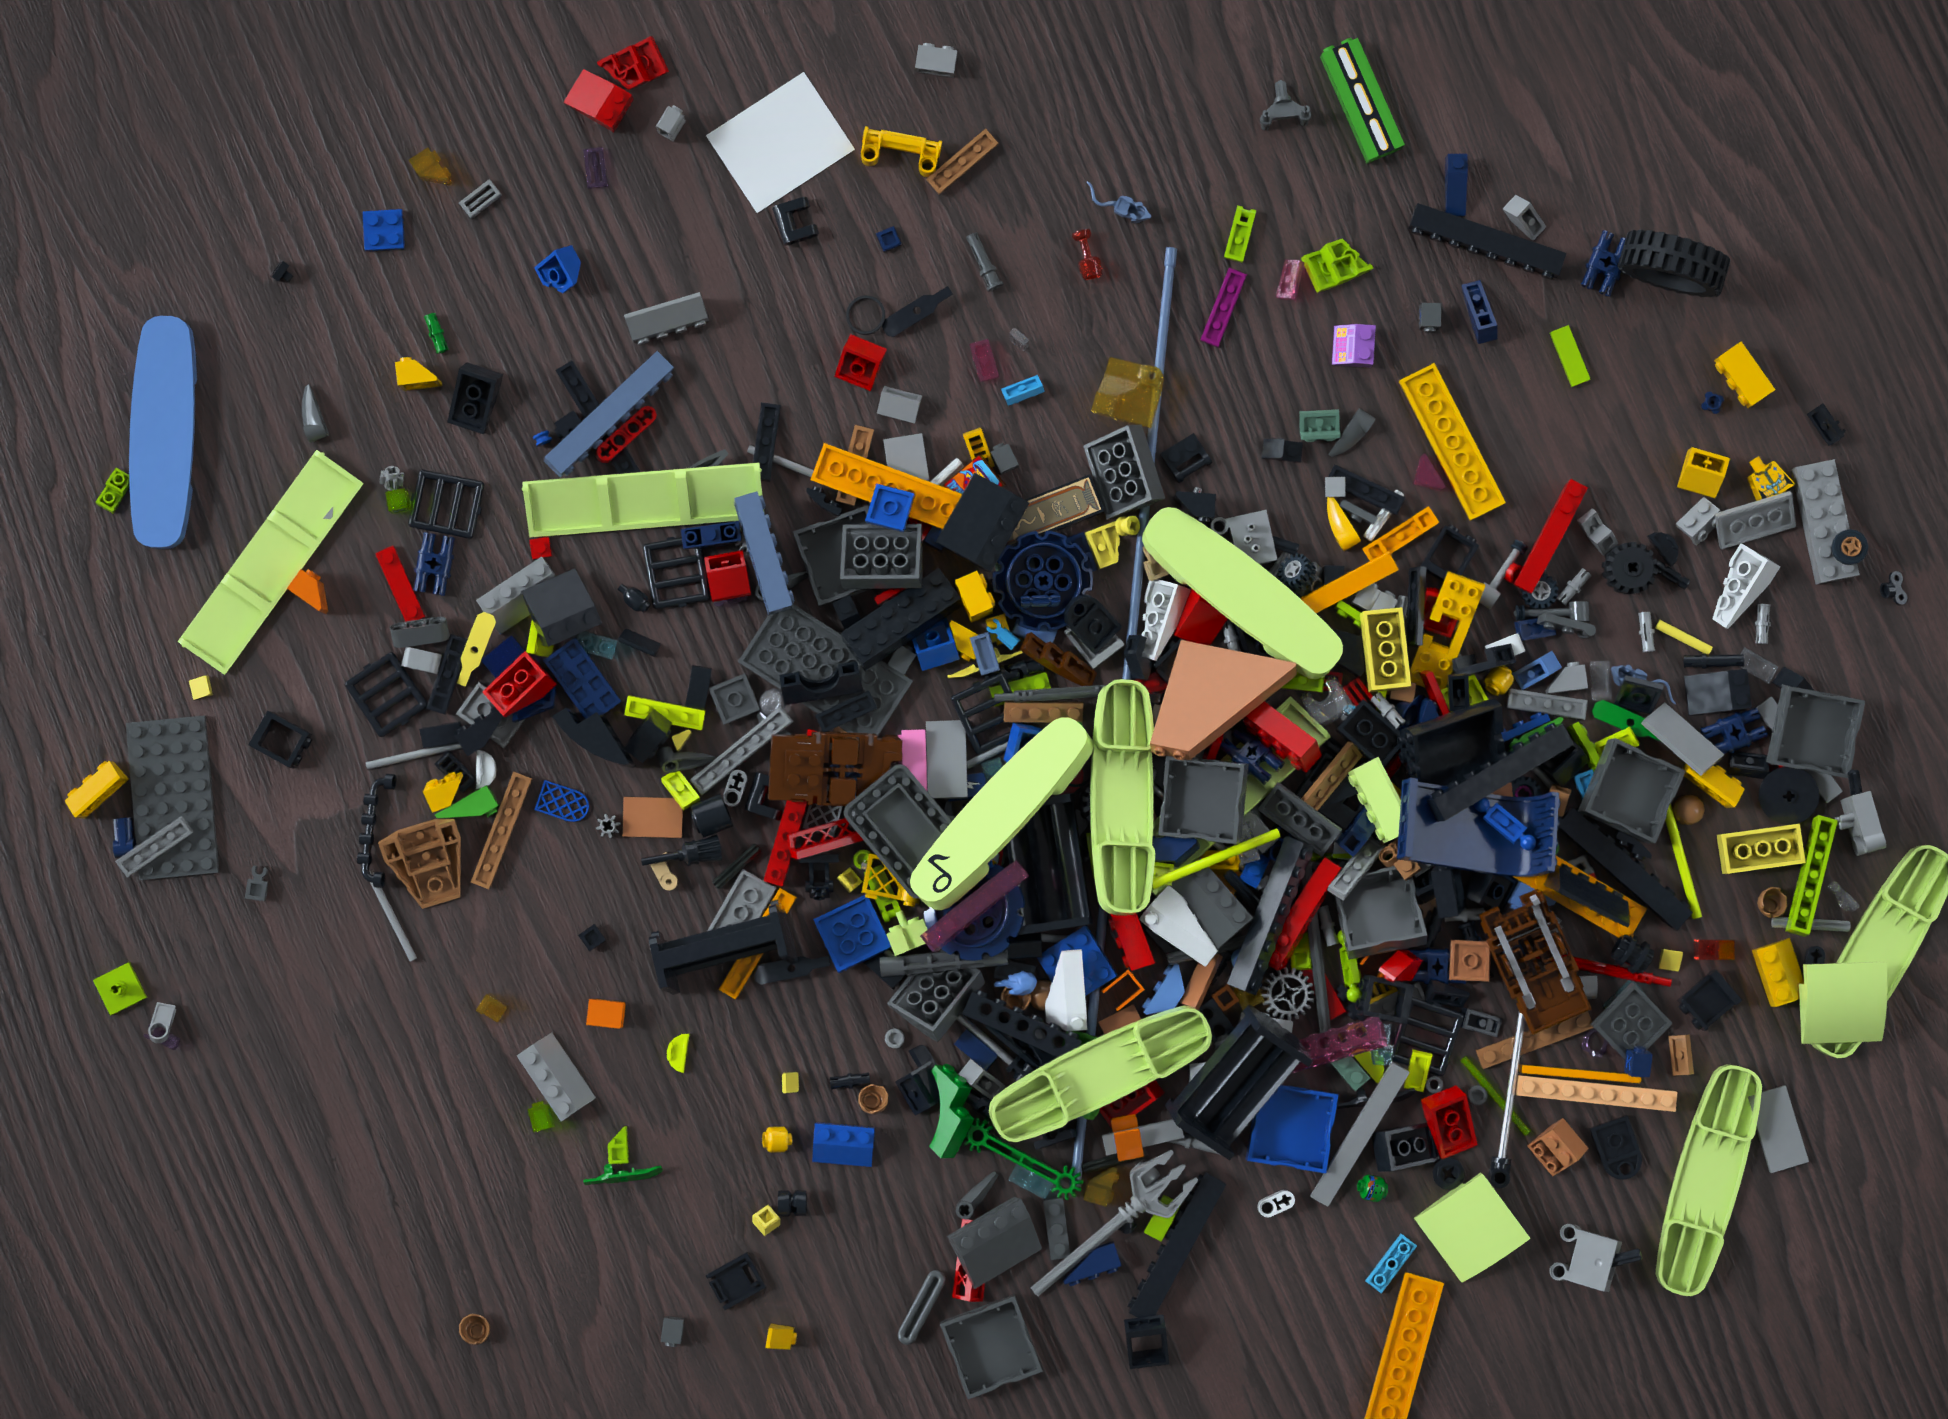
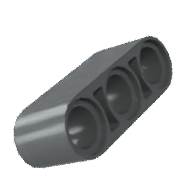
M442 616L399 622L390 626L393 645L396 648L442 642L450 637L447 620Z

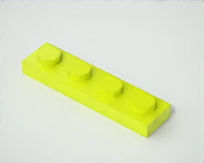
M630 695L627 697L624 713L626 716L645 719L654 708L671 721V725L697 730L703 729L706 710Z

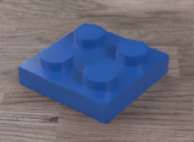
M402 209L363 211L364 250L366 252L405 249Z
M876 484L865 519L866 523L904 532L915 494Z

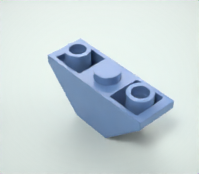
M1179 964L1167 966L1163 973L1166 975L1162 982L1158 981L1153 988V991H1155L1153 997H1148L1142 1005L1144 1008L1143 1013L1148 1015L1176 1007L1185 993Z

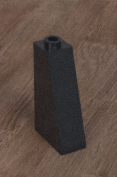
M1332 629L1341 639L1343 645L1342 655L1336 664L1355 676L1361 677L1366 669L1362 636Z

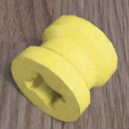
M1123 516L1116 520L1115 528L1120 536L1136 535L1140 530V522L1136 516Z

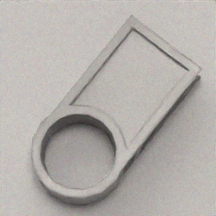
M157 1002L150 1027L148 1028L149 1037L152 1042L163 1043L168 1039L176 1013L175 1005ZM161 1027L166 1030L162 1037L151 1035L155 1028Z

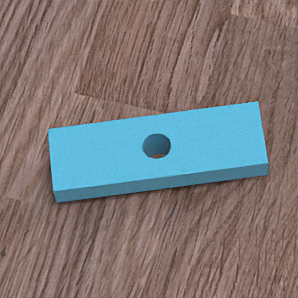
M1400 1233L1365 1281L1382 1294L1417 1245ZM1390 1260L1395 1262L1393 1267L1388 1266Z

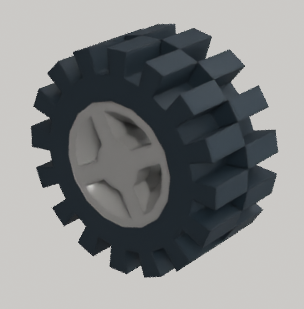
M1292 554L1290 559L1285 558V564L1283 562L1280 564L1282 568L1278 569V572H1280L1278 574L1279 580L1293 592H1296V590L1300 592L1301 588L1305 590L1307 584L1309 586L1312 584L1310 580L1315 579L1313 574H1316V567L1303 554Z
M1543 573L1533 592L1530 594L1521 589V597L1530 608L1545 609L1556 601L1559 589L1556 586V581H1553L1551 576Z

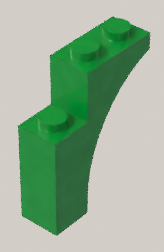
M949 1064L935 1065L932 1070L939 1090L940 1116L935 1135L929 1147L940 1158H955L974 1121L969 1111L963 1107L972 1087Z

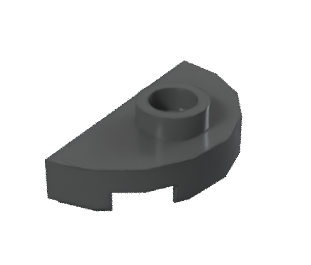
M1342 500L1340 504L1343 510L1351 514L1350 518L1358 523L1364 521L1373 525L1377 519L1373 514L1346 500Z

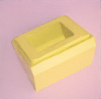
M850 867L837 877V880L849 893L862 883V880Z

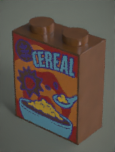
M982 454L974 458L943 484L945 488L962 494L971 477L976 473L1002 488L1006 485Z

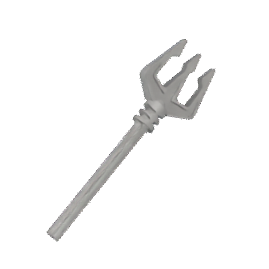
M1173 1150L1133 1168L1130 1171L1133 1196L1130 1198L1131 1203L1125 1202L1126 1207L1120 1206L1118 1208L1119 1213L1036 1282L1031 1287L1034 1294L1037 1296L1041 1295L1127 1222L1132 1223L1133 1216L1138 1218V1212L1144 1213L1146 1211L1147 1213L1164 1218L1173 1216L1198 1182V1178L1195 1177L1184 1183L1183 1192L1168 1205H1165L1158 1200V1197L1171 1180H1175L1180 1176L1186 1165L1182 1164L1170 1170L1166 1177L1149 1186L1144 1185L1141 1176L1156 1164L1165 1165L1173 1155Z

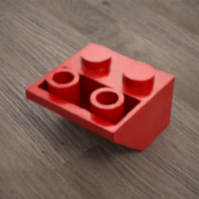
M743 550L704 557L712 602L751 595Z

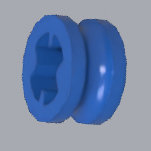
M549 430L533 436V440L537 441V447L553 440L552 437H549Z

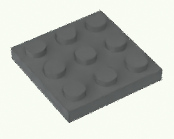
M1631 982L1590 1025L1625 1060L1626 1049H1634V1046H1641L1647 1050L1673 1023L1635 983Z

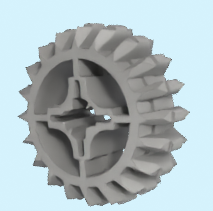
M1284 967V974H1281L1280 970H1276L1278 976L1275 977L1273 973H1270L1269 975L1272 980H1264L1269 985L1268 987H1261L1262 990H1267V994H1261V997H1267V1000L1262 1002L1263 1005L1270 1004L1266 1009L1267 1012H1270L1272 1009L1275 1010L1272 1014L1273 1017L1280 1013L1279 1019L1283 1020L1284 1015H1287V1020L1291 1021L1292 1014L1295 1019H1299L1297 1012L1300 1011L1302 1015H1305L1306 1013L1303 1008H1311L1306 1003L1307 1001H1314L1313 998H1308V994H1314V991H1308V988L1313 986L1312 983L1305 984L1309 979L1308 976H1305L1303 979L1300 978L1303 974L1302 971L1295 975V968H1292L1291 972L1288 973V968ZM1284 978H1294L1301 986L1290 988ZM1279 980L1281 990L1272 997V988ZM1285 988H1288V991H1295L1290 995V1000H1287V997H1280L1285 993ZM1303 991L1302 1002L1296 1007L1294 998ZM1285 1000L1290 1010H1281L1274 1002Z

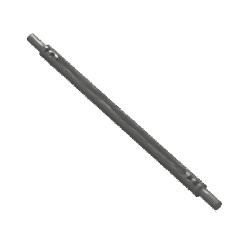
M1311 859L1302 878L1303 889L1313 875ZM1316 912L1307 930L1321 1047L1324 1048L1325 1065L1330 1067L1332 1064L1328 1060L1332 1057L1331 1046H1333L1318 913Z

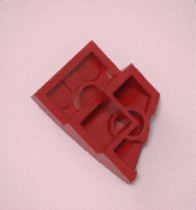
M653 36L635 45H630L597 62L600 67L608 71L614 79L619 80L628 90L650 82L669 72Z

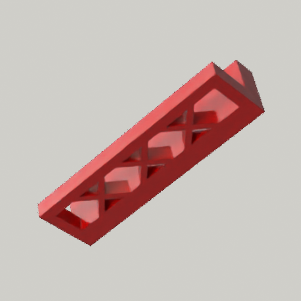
M846 818L786 835L791 858L795 859L805 858L863 841V839L856 831L851 832L846 829L849 825ZM833 826L841 828L840 833L836 837L828 834ZM815 831L823 833L819 842H814L810 839ZM798 836L804 838L805 841L802 846L795 848L793 838Z
M962 1219L961 1228L974 1220ZM957 1257L952 1298L969 1302H983L985 1283L974 1289L967 1274L964 1275L962 1271L963 1266ZM962 1284L965 1286V1295H960V1286Z

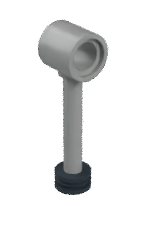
M1515 540L1511 545L1513 551L1490 585L1485 582L1483 583L1485 584V589L1479 603L1488 609H1491L1501 594L1497 591V587L1505 577L1508 567L1515 562L1519 554L1524 555L1528 549L1524 542Z

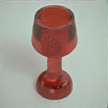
M1090 229L1080 230L1072 234V238L1080 242L1084 259L1078 263V268L1084 280L1095 279L1103 275L1100 258L1091 256L1087 239L1091 237Z

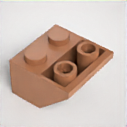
M1564 1118L1552 1124L1527 1145L1552 1176L1579 1161L1589 1149Z

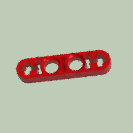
M644 406L599 445L595 453L597 460L602 463H608L655 421L657 416L655 409L650 406ZM644 412H645L646 414L650 412V413H651L650 419H649V418H646V419L641 423L640 420L643 418ZM631 423L636 424L639 429L638 432L631 433L628 430V425ZM614 437H623L624 444L616 445ZM611 445L612 449L608 453L609 457L606 455L602 457L601 449L606 451Z

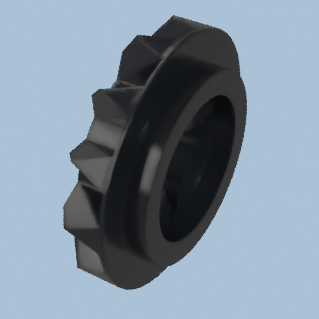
M1453 1158L1441 1159L1435 1164L1432 1171L1435 1183L1446 1190L1455 1189L1464 1179L1463 1166ZM1442 1168L1444 1170L1452 1168L1451 1173L1455 1179L1452 1177L1444 1179L1445 1173H1443Z

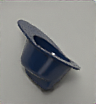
M1418 695L1412 702L1399 701L1395 705V710L1406 720L1403 726L1400 724V732L1414 723L1419 706L1425 695Z

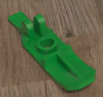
M1604 700L1595 703L1592 710L1594 718L1621 730L1631 727L1637 737L1648 736L1660 741L1641 724L1645 718ZM1627 720H1633L1634 725L1628 726L1626 723Z
M606 1164L604 1166V1174L597 1178L585 1179L583 1183L591 1185L649 1179L660 1174L663 1169L660 1165L648 1169L635 1170L632 1168L630 1173L629 1171H619L617 1174H614L611 1164Z

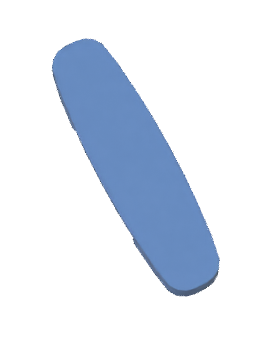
M173 316L153 317L142 327L131 401L129 480L133 532L140 543L154 549L174 548L183 541L189 520L193 492L191 474L195 429V384L197 382L196 351L192 329L180 318Z

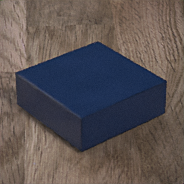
M894 226L876 233L883 252L902 245Z

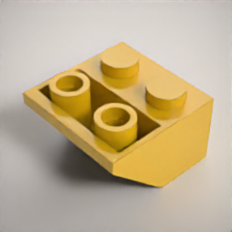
M1691 447L1687 450L1677 488L1716 498L1725 478L1730 458Z

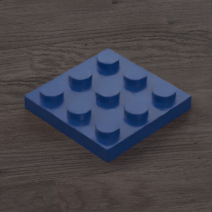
M865 895L813 919L838 973L892 948L870 899L866 898Z
M1087 925L1042 953V957L1037 958L1053 983L1061 951L1082 949L1085 996L1118 976Z

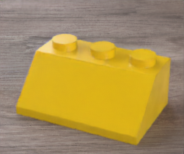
M1742 341L1714 360L1718 372L1725 375L1728 379L1726 380L1728 386L1732 390L1735 389L1739 395V402L1743 406L1746 405L1747 408L1775 390Z
M104 761L97 767L98 771L93 776L90 774L82 781L83 785L78 789L76 787L67 794L68 798L65 802L75 818H87L129 780L115 762Z
M1685 764L1682 768L1685 770V778L1725 808H1734L1745 790L1738 779L1728 777L1725 774L1726 771L1719 765L1712 766L1702 776L1688 764Z
M1790 938L1753 949L1752 953L1770 1006L1778 1007L1800 999L1799 984H1804V978Z

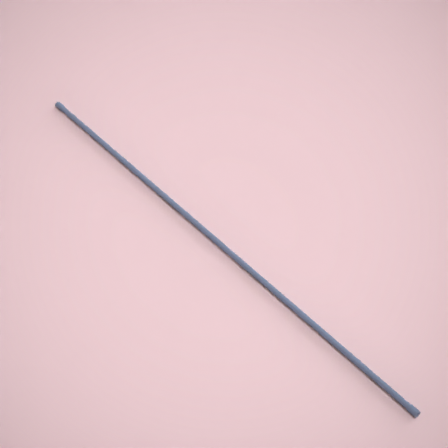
M1166 247L1165 270L1147 442L1154 463L1174 269L1177 259V248ZM1150 506L1141 508L1139 512L1140 530L1137 533L1126 644L1129 635H1137L1144 569L1143 562L1145 560L1142 536L1148 525ZM1124 658L1122 679L1132 680L1131 672ZM1099 904L1095 939L1104 952L1108 912H1105ZM1100 987L1091 992L1089 996L1086 1033L1093 1036L1096 1035ZM1082 1116L1078 1117L1076 1122L1077 1136L1075 1137L1072 1167L1076 1168L1073 1174L1081 1173V1176L1076 1178L1077 1180H1082V1161L1087 1119ZM1071 1179L1069 1180V1187L1072 1185Z

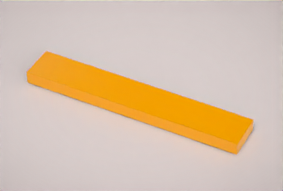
M1387 552L1300 599L1315 613H1318L1399 569L1390 552Z
M779 888L772 901L779 900L782 908L788 914L797 897ZM767 908L762 917L770 915L769 908ZM764 953L736 960L719 990L736 1000Z
M1519 1064V1071L1527 1074L1630 1083L1641 1082V1077H1631L1625 1073Z

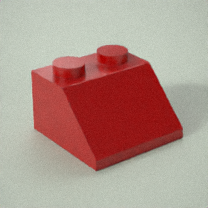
M851 334L843 348L834 377L871 391L887 349Z

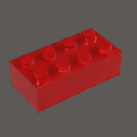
M1265 701L1243 718V723L1247 727L1246 731L1250 735H1257L1261 738L1260 741L1267 747H1273L1278 756L1282 759L1287 758L1290 760V764L1297 770L1302 769L1304 772H1307L1322 756L1316 739Z

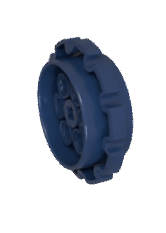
M1037 531L1025 533L1015 539L1017 542L1015 547L1010 544L1006 545L996 562L999 564L1000 569L992 573L993 593H999L1001 596L997 604L1008 619L1017 617L1020 627L1032 631H1040L1041 626L1045 625L1048 631H1052L1066 626L1064 612L1068 603L1076 596L1085 595L1086 591L1092 590V570L1084 567V563L1088 558L1076 543L1067 545V537L1053 531H1045L1043 537H1040ZM1031 558H1036L1039 562L1036 569L1029 566ZM1051 559H1055L1058 562L1056 570L1049 568V561ZM1020 574L1027 576L1028 581L1025 585H1021L1018 582ZM1045 576L1046 578L1044 581L1046 582V585H1039L1040 581L1038 580V578H1042ZM1060 577L1066 579L1067 584L1064 588H1060L1057 585V580ZM1029 592H1034L1035 595H1048L1052 593L1059 595L1060 603L1058 606L1032 607L1030 605L1029 607H1021L1020 599L1022 596H1027ZM1076 605L1074 608V612L1078 613L1081 610L1082 605Z
M995 864L992 868L989 867L987 875L977 883L982 888L979 895H975L972 888L963 896L961 902H956L947 909L934 910L929 908L928 911H924L928 932L937 933L935 943L950 955L958 951L961 959L973 961L983 960L985 953H988L990 957H995L1009 948V937H1018L1021 926H1023L1024 916L1019 914V910L1025 907L1021 888L1019 886L1013 887L1011 884L1014 879L1012 874L1002 866ZM991 897L997 900L994 908H991L988 904ZM971 906H977V907H976V910H977L978 912H977V913H971V912L973 911V909L971 908ZM955 911L960 914L958 922H954L952 919V914ZM989 916L994 920V924L990 928L985 924V920ZM969 924L975 926V933L972 935L967 931Z

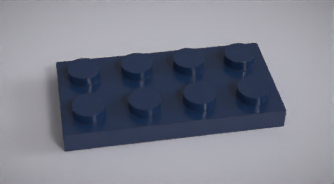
M576 637L543 660L585 719L596 712L604 715L622 702Z

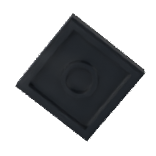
M1625 675L1614 699V705L1651 714L1661 696L1664 685Z

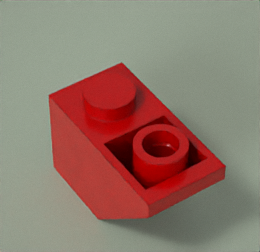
M1398 950L1378 971L1383 973V977L1390 982L1412 981L1423 960L1408 950Z

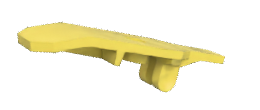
M486 612L477 615L461 656L462 670L457 684L466 687L472 671L480 665L496 624L493 615ZM472 647H477L478 652H474L472 650Z
M994 648L998 664L1023 654L1022 651H1018L1011 655H1000L998 649ZM973 664L952 675H948V679L965 678L980 670L979 667L976 668Z

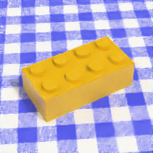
M975 571L955 580V587L971 623L993 614L995 601L991 592H986L987 583L983 574L979 575L978 571Z

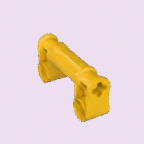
M865 126L861 160L866 166H874L879 160L881 147L920 154V174L923 177H929L936 171L942 141L935 142L926 140L924 137L886 130L877 131ZM867 152H873L875 157L867 159L864 155ZM930 163L933 168L931 170H924L922 165Z

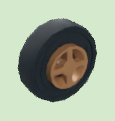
M1844 530L1835 536L1831 547L1832 553L1836 560L1842 564H1857L1867 555V539L1857 530Z

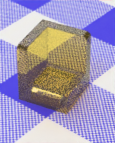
M1232 986L1243 1010L1248 1004L1255 1006L1265 1001L1260 990H1258L1256 995Z
M487 993L476 1011L482 1015L485 1014L495 1022H499L509 1006L490 993Z

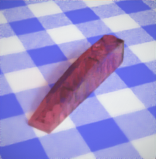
M1017 860L948 912L920 937L932 952L939 951L1029 875Z

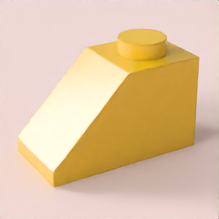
M951 620L950 628L957 651L960 653L959 657L968 662L970 659L975 661L976 657L970 637L977 636L978 634Z
M770 1324L765 1348L791 1349V1345L796 1344L797 1333H794V1327Z

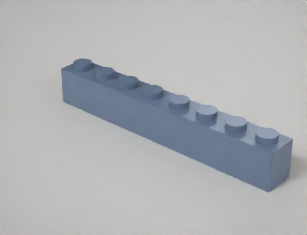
M656 351L544 457V462L560 478L564 474L568 476L575 469L574 465L578 461L582 463L589 456L588 451L592 448L597 449L602 444V438L606 434L608 436L613 434L617 429L616 425L620 421L624 423L631 416L630 412L634 408L639 409L645 403L644 398L648 395H654L659 389L658 385L662 381L666 383L673 376L674 367Z

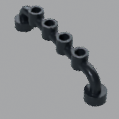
M386 774L385 777L375 780L371 785L370 794H365L363 799L364 805L368 806V812L363 813L361 817V823L366 825L365 833H360L359 844L364 845L363 853L359 852L357 855V864H362L361 872L364 879L373 883V886L376 888H383L386 880L384 872H375L374 875L369 872V866L372 862L371 848L374 843L373 830L376 824L375 813L379 801L378 789L384 785L385 789L394 790L397 782L395 774Z

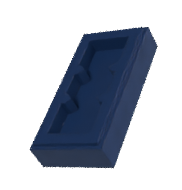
M1538 618L1514 622L1516 634L1519 633L1521 641L1555 636L1556 630L1545 629L1544 625L1537 624Z

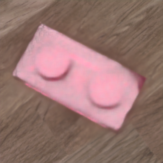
M1300 260L1284 261L1276 298L1296 300L1304 262Z
M985 339L969 344L980 383L998 378L999 374L989 340Z

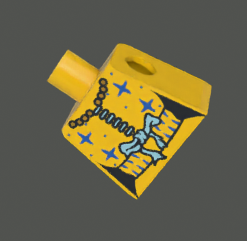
M1758 456L1749 462L1755 472L1748 476L1747 479L1756 501L1781 494L1795 485L1775 461L1765 466Z

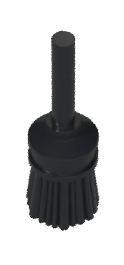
M718 835L698 841H685L682 848L677 849V852L641 858L642 866L678 859L679 861H684L688 866L692 864L697 865L699 862L722 861Z

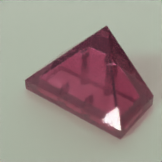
M1425 453L1419 458L1413 484L1441 491L1446 486Z

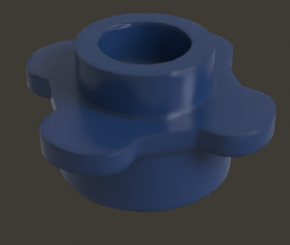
M1707 392L1701 407L1703 410H1710L1717 414L1720 412L1719 407L1724 398L1721 395L1718 396L1712 392Z

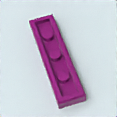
M1228 268L1200 341L1217 348L1219 347L1247 274Z

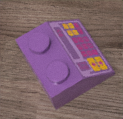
M1350 324L1334 326L1332 365L1371 368L1374 360L1376 325Z

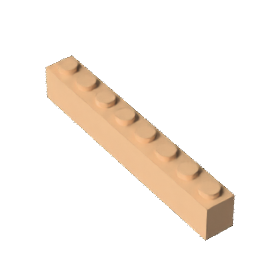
M1517 1075L1515 1095L1676 1112L1677 1092L1671 1090Z

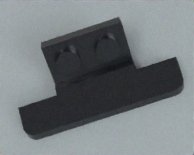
M919 1045L909 1050L918 1068L895 1081L915 1116L938 1102L940 1103L938 1086L932 1073L934 1066L937 1064L925 1045Z

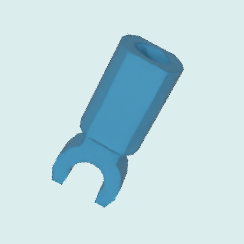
M994 618L993 622L997 624V628L992 630L987 626V631L998 635L996 638L1012 650L1020 640L1007 628L1003 629L1000 622Z

